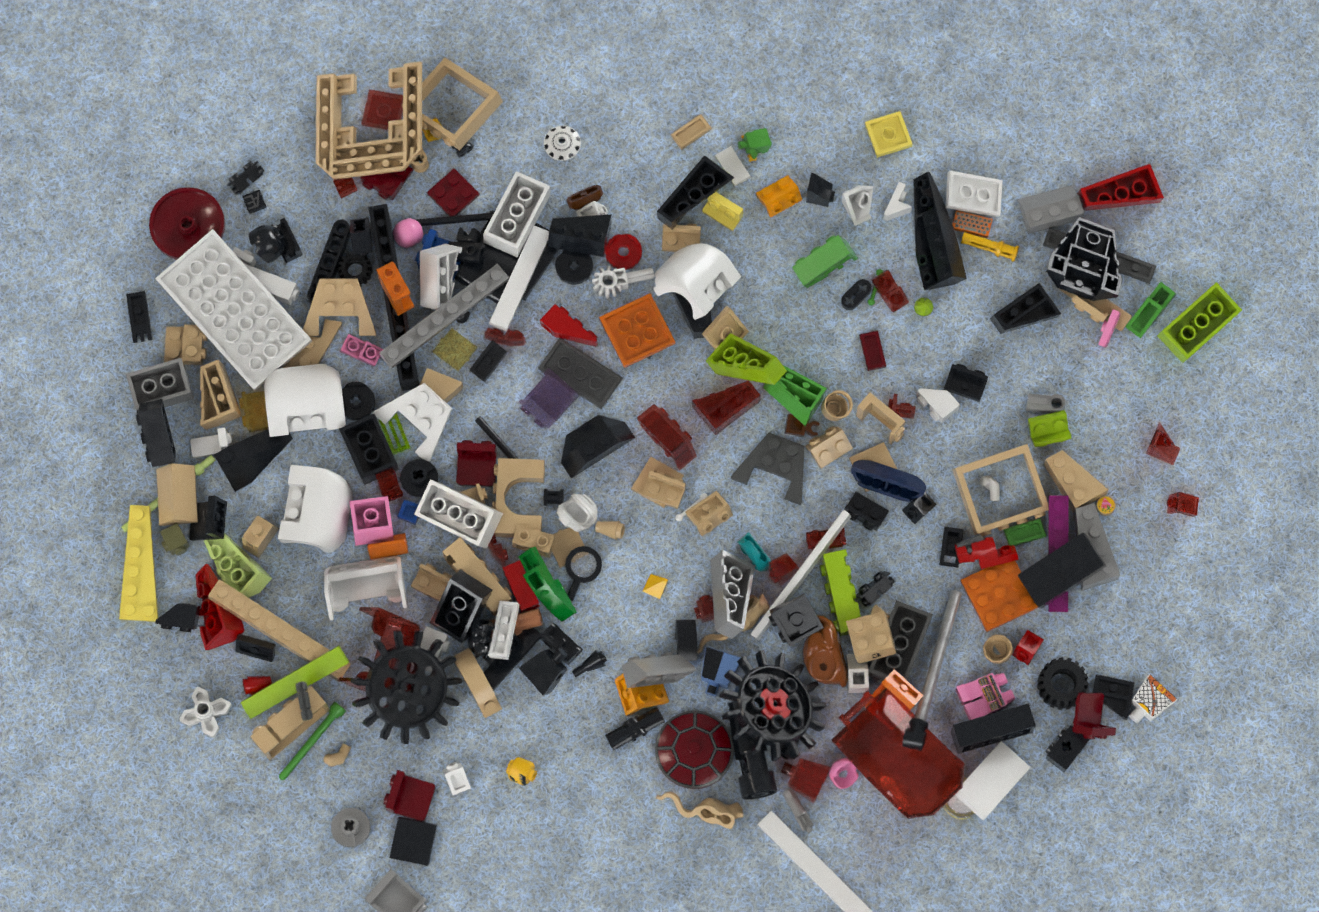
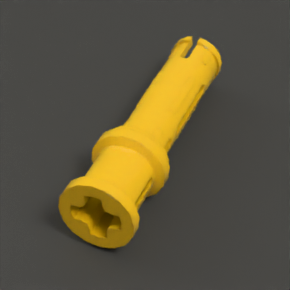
M964 232L961 240L962 244L995 253L996 257L1009 258L1012 262H1015L1019 250L1018 245L1011 246L1005 244L1002 240L995 242Z

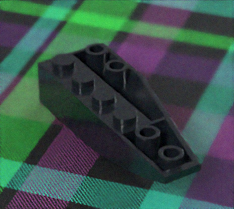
M926 172L913 179L915 247L924 290H931L955 285L967 279L948 211L930 172Z

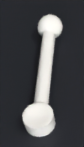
M702 493L700 495V498L685 511H687L688 509H690L691 507H693L694 505L708 497V495L706 493ZM685 511L677 514L675 519L682 521L683 516L686 515Z

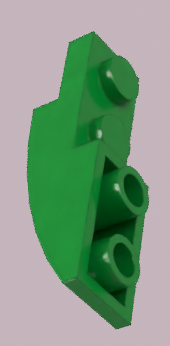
M532 547L518 556L527 572L523 576L543 605L556 618L563 622L577 613L559 579H553L536 547Z

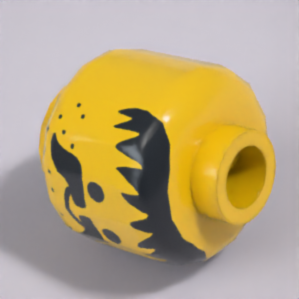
M521 757L512 759L506 769L509 780L523 786L527 785L530 781L533 782L537 775L534 763Z

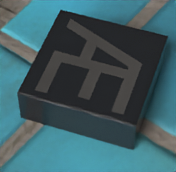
M260 189L242 196L249 214L267 208Z

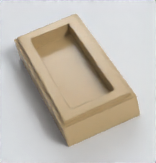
M700 114L673 132L671 137L682 150L712 130V128Z

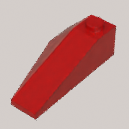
M205 564L195 576L197 597L202 598L199 616L204 615V626L200 627V634L205 650H211L234 642L238 634H242L245 629L241 619L208 599V595L218 582V579L209 564Z

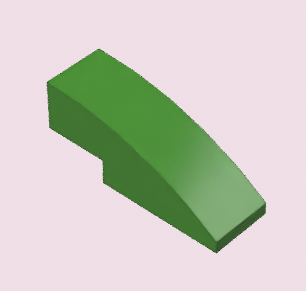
M1160 282L1125 327L1141 338L1173 300L1176 293Z

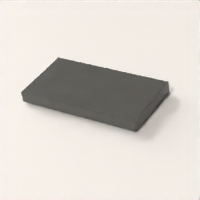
M561 338L558 339L538 368L600 409L604 407L623 379Z

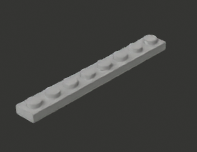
M496 264L387 346L379 355L391 369L506 283L509 280V276Z

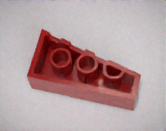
M1151 164L1083 187L1077 192L1084 211L1160 203L1164 199Z

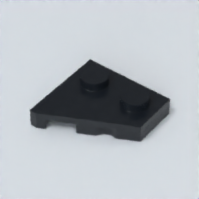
M1096 674L1092 693H1103V704L1124 720L1128 719L1135 682Z

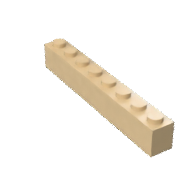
M220 579L208 595V599L308 663L330 651ZM351 663L344 665L328 676L340 682Z

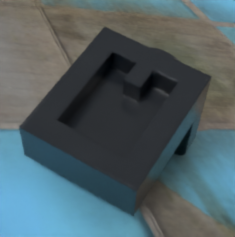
M925 492L922 497L913 499L902 511L916 524L937 504Z

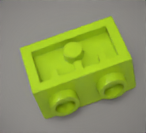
M1065 410L1028 418L1029 434L1034 447H1044L1047 444L1064 442L1072 438Z

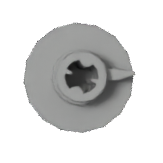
M345 808L333 818L331 833L335 841L340 845L356 847L368 838L370 821L361 810Z

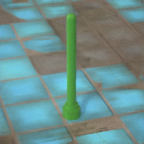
M334 701L329 707V715L279 774L280 780H285L335 718L338 719L345 714L346 710Z

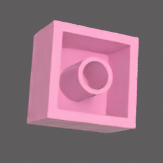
M388 496L350 501L355 546L394 541Z

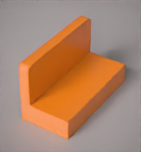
M406 534L393 535L394 541L368 544L370 560L409 553Z

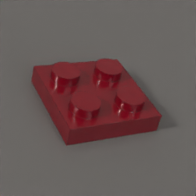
M455 168L427 191V195L448 216H457L480 195Z

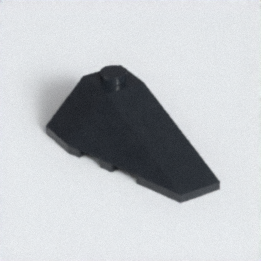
M269 429L228 446L214 454L233 490L236 492L252 483L293 438L290 433L289 435L270 437Z

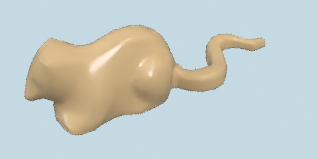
M761 594L759 598L750 595L745 626L741 632L751 629L758 619L769 610L770 607L764 594ZM709 634L700 641L697 653L699 654L703 651V647L708 641H724L728 637L722 634Z
M666 792L663 795L656 796V799L663 800L666 797L672 798L678 812L684 817L691 818L699 815L703 821L710 824H719L727 829L733 828L735 819L744 816L743 809L738 802L725 804L715 798H705L693 810H687L674 792Z

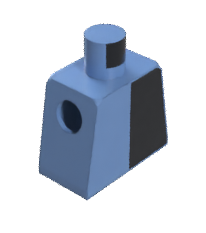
M706 646L701 681L708 683L705 691L706 694L716 696L719 687L728 689L731 681L726 679L724 675L729 670L737 672L740 667L737 661L740 657Z

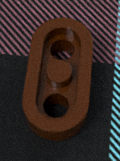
M593 185L570 195L566 201L569 208L579 210L590 202L599 201L603 196V191L600 185Z

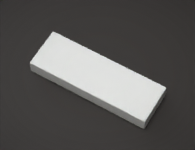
M499 601L494 625L495 629H493L488 653L490 658L509 659L520 606L518 602Z

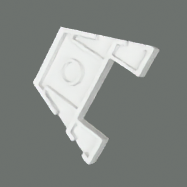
M423 383L375 410L373 414L386 425L398 411L402 413L427 437L415 453L422 459L430 462L452 408L430 387Z

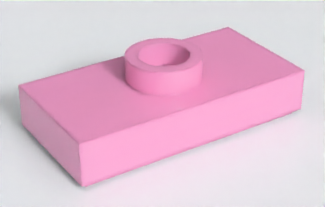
M1113 309L1108 322L1104 321L1101 327L1103 334L1098 345L1105 348L1108 346L1121 315L1119 311Z

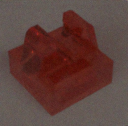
M353 178L336 179L333 181L340 198L358 191Z

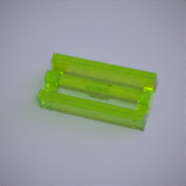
M397 413L388 422L398 446L396 449H394L385 424L379 420L393 455L410 449ZM393 419H395L397 423V426L405 443L404 446H401V443L391 421Z

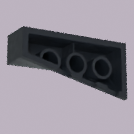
M704 155L657 210L658 219L673 230L688 211L729 183L734 177Z

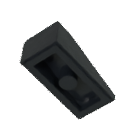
M944 526L939 565L959 568L955 544L962 541L964 529ZM944 556L956 557L955 563L944 562Z

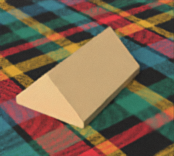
M171 463L156 469L159 526L174 525L176 523H198L195 466Z

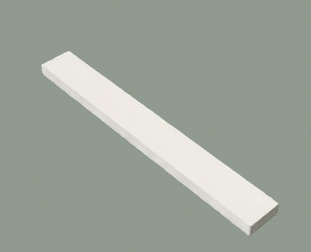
M843 510L769 610L790 600L851 518L847 511ZM769 610L751 633L758 641L772 624L769 616H771Z
M772 811L757 824L844 912H873Z

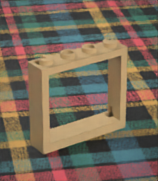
M444 58L422 82V101L447 74L484 97L485 100L455 134L423 113L422 129L430 130L435 138H442L446 145L449 147L454 146L460 151L501 105L503 100L498 91L452 61Z
M1028 444L952 469L974 535L980 534L983 537L992 534V529L998 527V530L1001 531L1009 528V523L1016 521L1018 525L1027 522V517L1034 515L1036 519L1045 516V511H1048V502ZM1023 454L1041 507L981 527L963 474Z

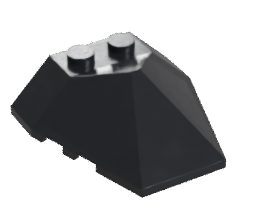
M1079 217L1049 257L1046 272L1056 287L1091 301L1117 298L1122 278L1119 275L1118 269L1120 264L1116 255L1115 230Z

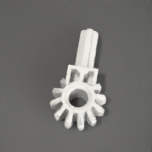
M607 266L605 271L601 267L600 273H594L595 278L592 279V284L595 286L593 290L599 291V296L605 293L607 299L609 298V293L616 297V291L622 292V290L628 289V284L653 279L654 271L652 268L626 273L625 268H615L611 271L610 266ZM607 279L613 281L611 285H605L603 282Z

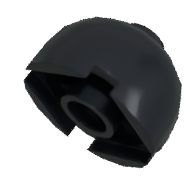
M261 225L249 233L251 245H256L258 249L255 252L265 262L272 263L283 254L285 250V236L280 229H276L271 225Z

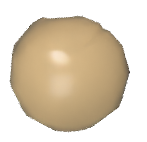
M995 634L986 640L983 645V652L986 659L990 662L1002 664L1010 659L1013 647L1011 641L1006 636ZM993 647H995L1001 655L995 654L993 651Z

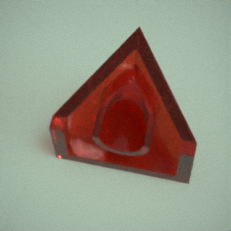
M1159 422L1146 454L1174 465L1180 448L1175 446Z

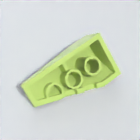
M225 533L224 539L204 540L209 555L217 567V574L221 577L222 581L249 598L260 593L272 579L253 558Z

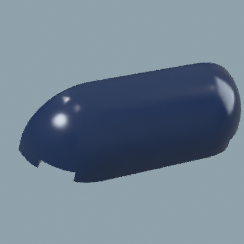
M858 460L851 467V474H853L859 486L901 501L911 502L915 498L922 497L926 490L925 483L919 477L874 461Z

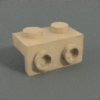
M837 426L828 428L825 434L812 438L809 444L805 446L821 469L853 449L843 429Z

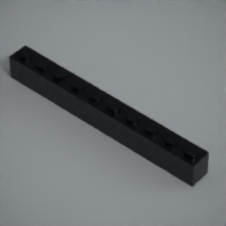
M387 204L368 207L379 268L394 262L399 270ZM383 290L393 343L410 330L407 312L399 316L396 314ZM413 352L396 365L402 391L414 389L420 385L415 354Z

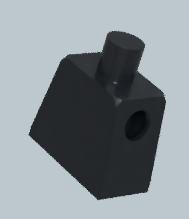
M558 648L554 653L550 649L544 650L520 666L519 669L542 695H547L554 690L567 671V668L562 663L567 657V653L562 648Z

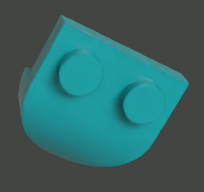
M750 532L737 541L741 551L750 558L756 570L764 572L773 567L772 561Z

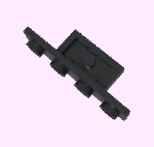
M535 628L523 630L519 635H513L508 660L490 658L487 654L485 661L489 667L485 670L484 675L493 691L539 641L541 633Z

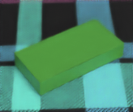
M1041 518L1003 530L1010 546H1018L1047 536Z

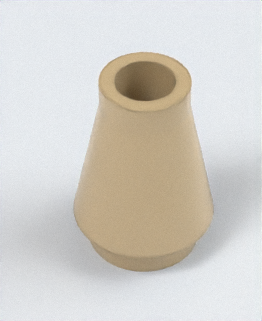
M597 521L595 532L615 540L618 538L622 539L625 532V524H622L620 521Z

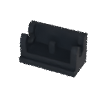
M285 217L280 219L279 225H271L284 233L285 250L282 257L285 263L303 255Z
M554 623L540 635V640L553 652L558 648H562L567 653V657L563 660L567 665L583 651Z

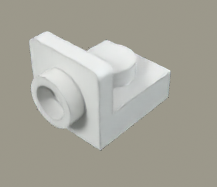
M593 201L577 210L576 213L580 217L607 215L608 211L604 205Z
M453 762L443 769L452 795L471 789L461 763Z

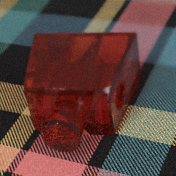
M800 758L796 766L785 762L781 773L790 777L788 782L790 788L814 804L831 767Z

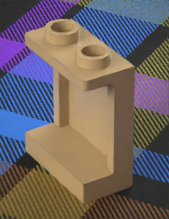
M869 392L857 406L856 417L862 421L868 413L872 414L891 430L888 443L891 445L894 441L898 443L904 436L905 420Z

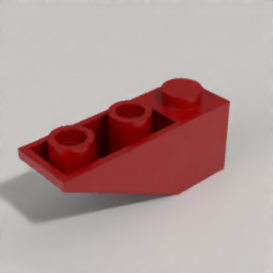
M554 304L540 319V325L556 338L594 347L598 345L597 336L591 330L586 331L583 328V324L577 318L572 319L569 316V312L563 306L558 307Z

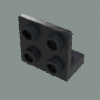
M208 496V502L197 503L198 523L190 524L189 540L224 539L227 501L217 496Z

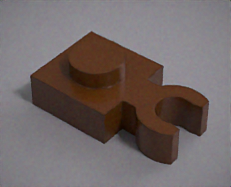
M788 414L784 434L803 437L805 432H807L808 435L815 437L818 433L813 432L811 427H818L820 423L812 421L805 426L795 416Z

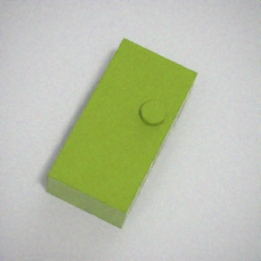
M1216 282L1164 328L1157 337L1184 363L1238 315L1242 309Z

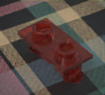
M845 528L840 531L829 546V549L846 545ZM828 530L806 532L808 549L813 551Z

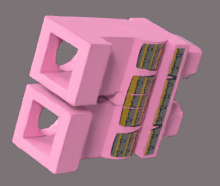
M991 673L967 684L956 686V692L962 705H964V710L969 720L1003 710L1015 700L1012 690L1001 693L999 687L1008 684L1004 673L996 675Z

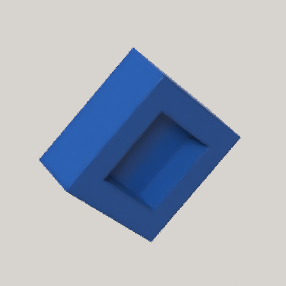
M404 499L397 516L398 519L416 525L419 517L414 514L419 504Z

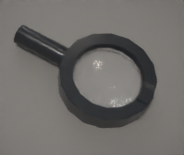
M577 547L566 558V572L573 579L567 594L570 601L574 600L580 583L593 581L601 572V557L591 547Z

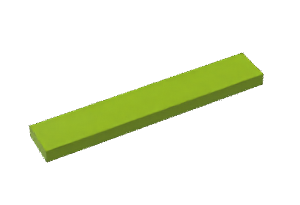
M338 645L240 703L249 718L252 719L296 694V683L306 682L308 687L348 664L349 660Z

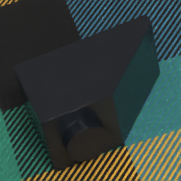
M811 173L806 203L828 207L829 202H833L835 197V191H832L833 184Z

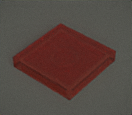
M369 89L361 123L362 126L388 130V121L401 120L403 108L401 105L403 104V95Z

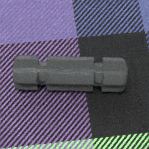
M306 682L296 683V690L299 692L297 695L299 706L302 710L301 716L303 720H310L313 718L310 710L309 694L306 692L308 690Z

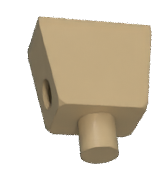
M257 515L242 537L243 549L259 558L279 528Z

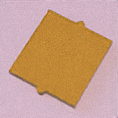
M451 328L445 337L440 339L441 342L432 352L459 371L466 361H470L471 355L478 347Z

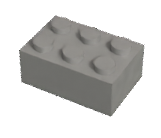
M181 358L126 374L136 411L139 410L141 403L163 399L164 407L194 399L185 364Z

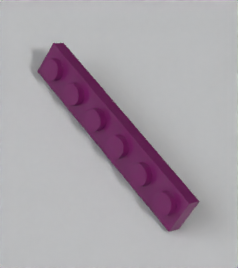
M1048 496V555L1068 542V496ZM1068 592L1048 604V612H1068Z

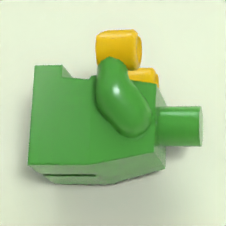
M767 128L746 132L741 136L743 140L738 142L739 149L745 148L746 153H750L747 156L749 162L756 161L758 153L768 152L772 145Z

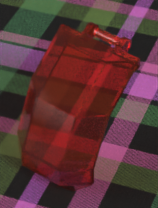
M887 688L876 698L866 690L862 694L863 697L854 706L838 717L845 727L831 741L862 775L907 819L935 815L962 789L965 763L954 755L929 729L925 730L926 740L922 751L902 747L905 730L907 727L910 728L909 720L914 718L915 715ZM869 702V705L855 719H853L850 722V719L854 717Z

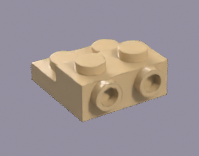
M197 325L166 327L164 362L181 358L185 365H203V359L206 360L207 357L204 341H207L208 338Z

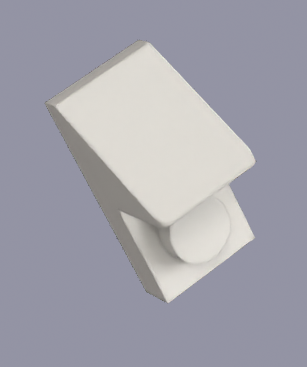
M898 183L884 213L883 220L888 221L911 213L912 206L902 203L907 195L905 191L906 184Z

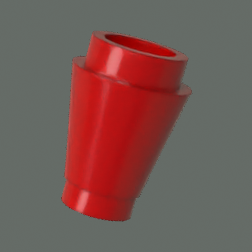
M247 676L246 679H243L245 694L250 695L272 684L270 676Z

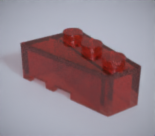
M746 381L726 388V390L711 393L709 396L692 400V407L711 431L717 435L758 404L761 400V395L750 381Z
M653 404L638 416L637 420L649 437L665 451V455L668 458L671 457L675 461L676 467L681 470L697 457L691 443L692 437L687 431L682 432L675 419L670 420L668 413L662 407L659 409Z

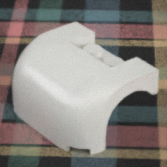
M703 243L692 244L676 251L654 274V277H656L654 291L657 296L668 292H676L684 296L691 304L693 318L696 320L705 316L714 307L713 303L728 288L732 287L741 278V275L730 259L716 247Z
M314 364L280 368L274 370L265 379L264 392L270 437L289 435V432L320 428L335 430L346 426L341 378L339 371L333 367L327 366V364Z
M291 465L288 478L289 492L284 520H281L278 540L281 543H303L316 546L327 553L334 552L345 542L351 512L350 501H353V492L350 484L342 476L327 469Z

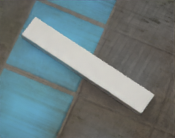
M533 226L490 319L489 325L504 331L508 330L548 243L549 231Z

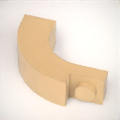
M468 648L456 654L454 657H456L457 661L454 663L470 689L484 718L502 710L493 689L471 650Z

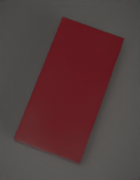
M878 331L859 334L867 370L886 368Z

